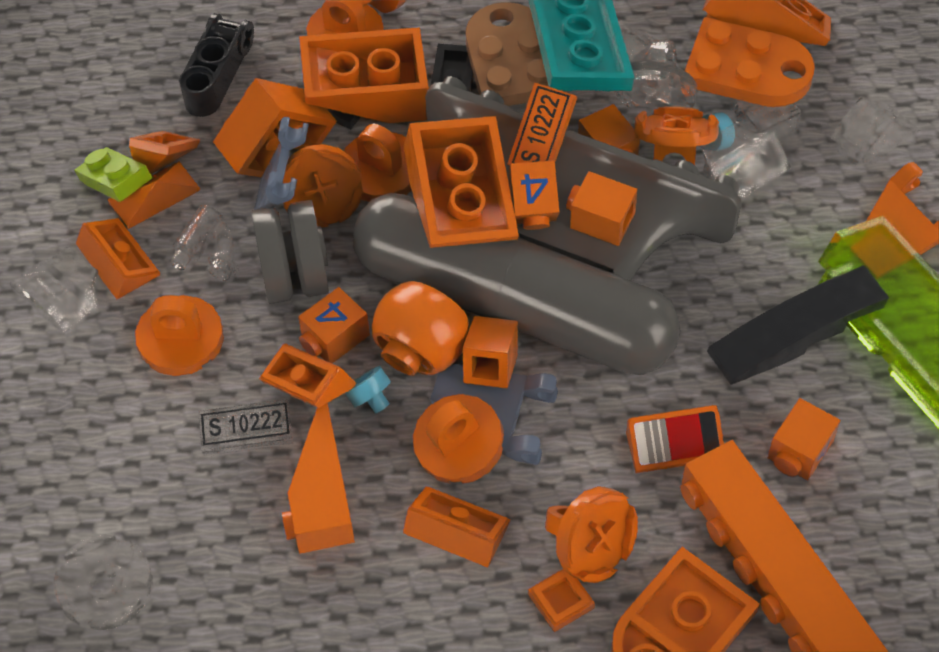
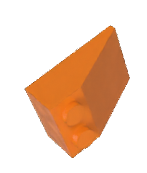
M706 0L703 10L707 12V18L787 36L801 43L826 46L830 41L831 17L807 0Z
M420 27L299 36L305 103L385 123L427 120L425 97L429 87Z
M496 116L410 123L404 143V153L410 187L430 248L517 240L519 233Z

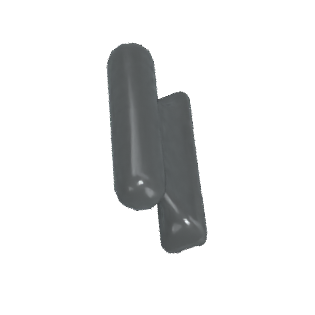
M452 76L446 77L442 83L432 84L425 97L427 122L496 116L509 182L508 173L510 166L507 163L524 114L512 110V107L505 105L503 98L494 91L485 90L481 95L466 91L465 84ZM566 130L555 162L560 213L556 221L550 222V227L526 230L523 228V224H517L519 233L517 240L430 248L413 197L404 194L388 193L372 199L359 212L352 235L353 249L361 264L373 274L398 284L408 281L421 282L444 293L466 311L482 317L518 321L519 332L620 372L644 375L661 368L677 347L681 330L678 315L672 301L657 290L631 281L644 261L657 248L677 236L695 235L717 243H725L731 240L737 229L741 198L738 195L740 186L730 176L719 175L714 181L700 176L698 168L691 162L681 160L673 166L656 159L644 158ZM588 171L638 189L636 212L619 246L570 229L571 211L566 209V203L575 184L581 186Z

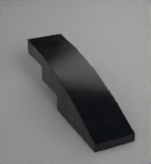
M863 265L782 302L708 347L707 352L729 384L732 385L804 355L808 346L844 332L849 321L884 308L889 296Z

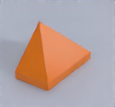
M159 131L131 137L129 148L132 158L145 164L152 175L196 149L200 139Z
M180 161L152 175L153 179L123 201L118 202L112 198L107 199L128 229L200 191V187Z

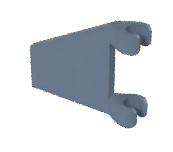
M289 117L281 119L278 131L280 143L261 177L254 210L275 207L294 197L297 179L291 178L290 183H283L289 151L305 143L308 124L303 123L302 128L294 129L288 126Z
M453 364L445 371L438 373L430 400L432 403H435L443 397L457 394L479 397L492 406L503 425L504 440L502 443V454L515 461L537 465L542 456L540 439L533 435L513 436L523 397L527 396L534 400L554 403L558 394L557 380L554 375L547 373L528 376L512 373L508 389L463 383V365Z

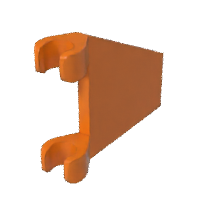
M914 162L907 163L890 178L849 251L862 266L864 265L876 281L908 264L939 244V220L933 224L905 195L920 185L918 177L923 174V171Z

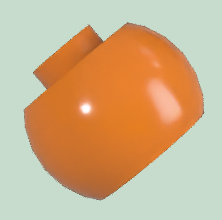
M416 281L401 283L387 292L379 301L372 322V337L382 350L381 357L399 372L414 376L417 372L425 375H434L452 366L463 352V345L469 331L467 315L456 302L437 289Z

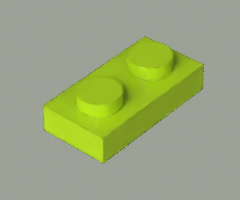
M108 147L93 151L85 158L83 164L74 169L81 182L118 202L123 201L153 179L145 164Z

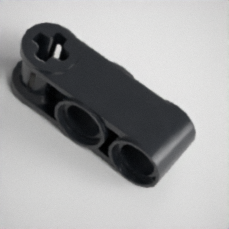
M211 14L205 30L179 78L186 110L191 115L196 117L209 116L220 107L244 56L248 54L254 39L253 22L244 20L242 23L225 20L220 14Z

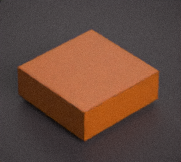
M564 569L528 589L529 597L554 632L595 608V602L580 581Z

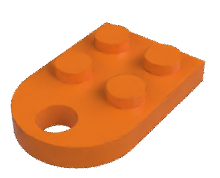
M704 17L683 74L682 86L762 106L781 107L793 104L807 94L814 75V60L806 47L790 37ZM786 71H794L799 73L802 77L798 79H791L783 75V73Z
M682 546L620 617L614 629L611 652H725L756 615L760 603Z

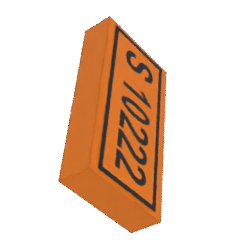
M534 83L507 165L510 166L511 163L555 160L556 162L577 96Z

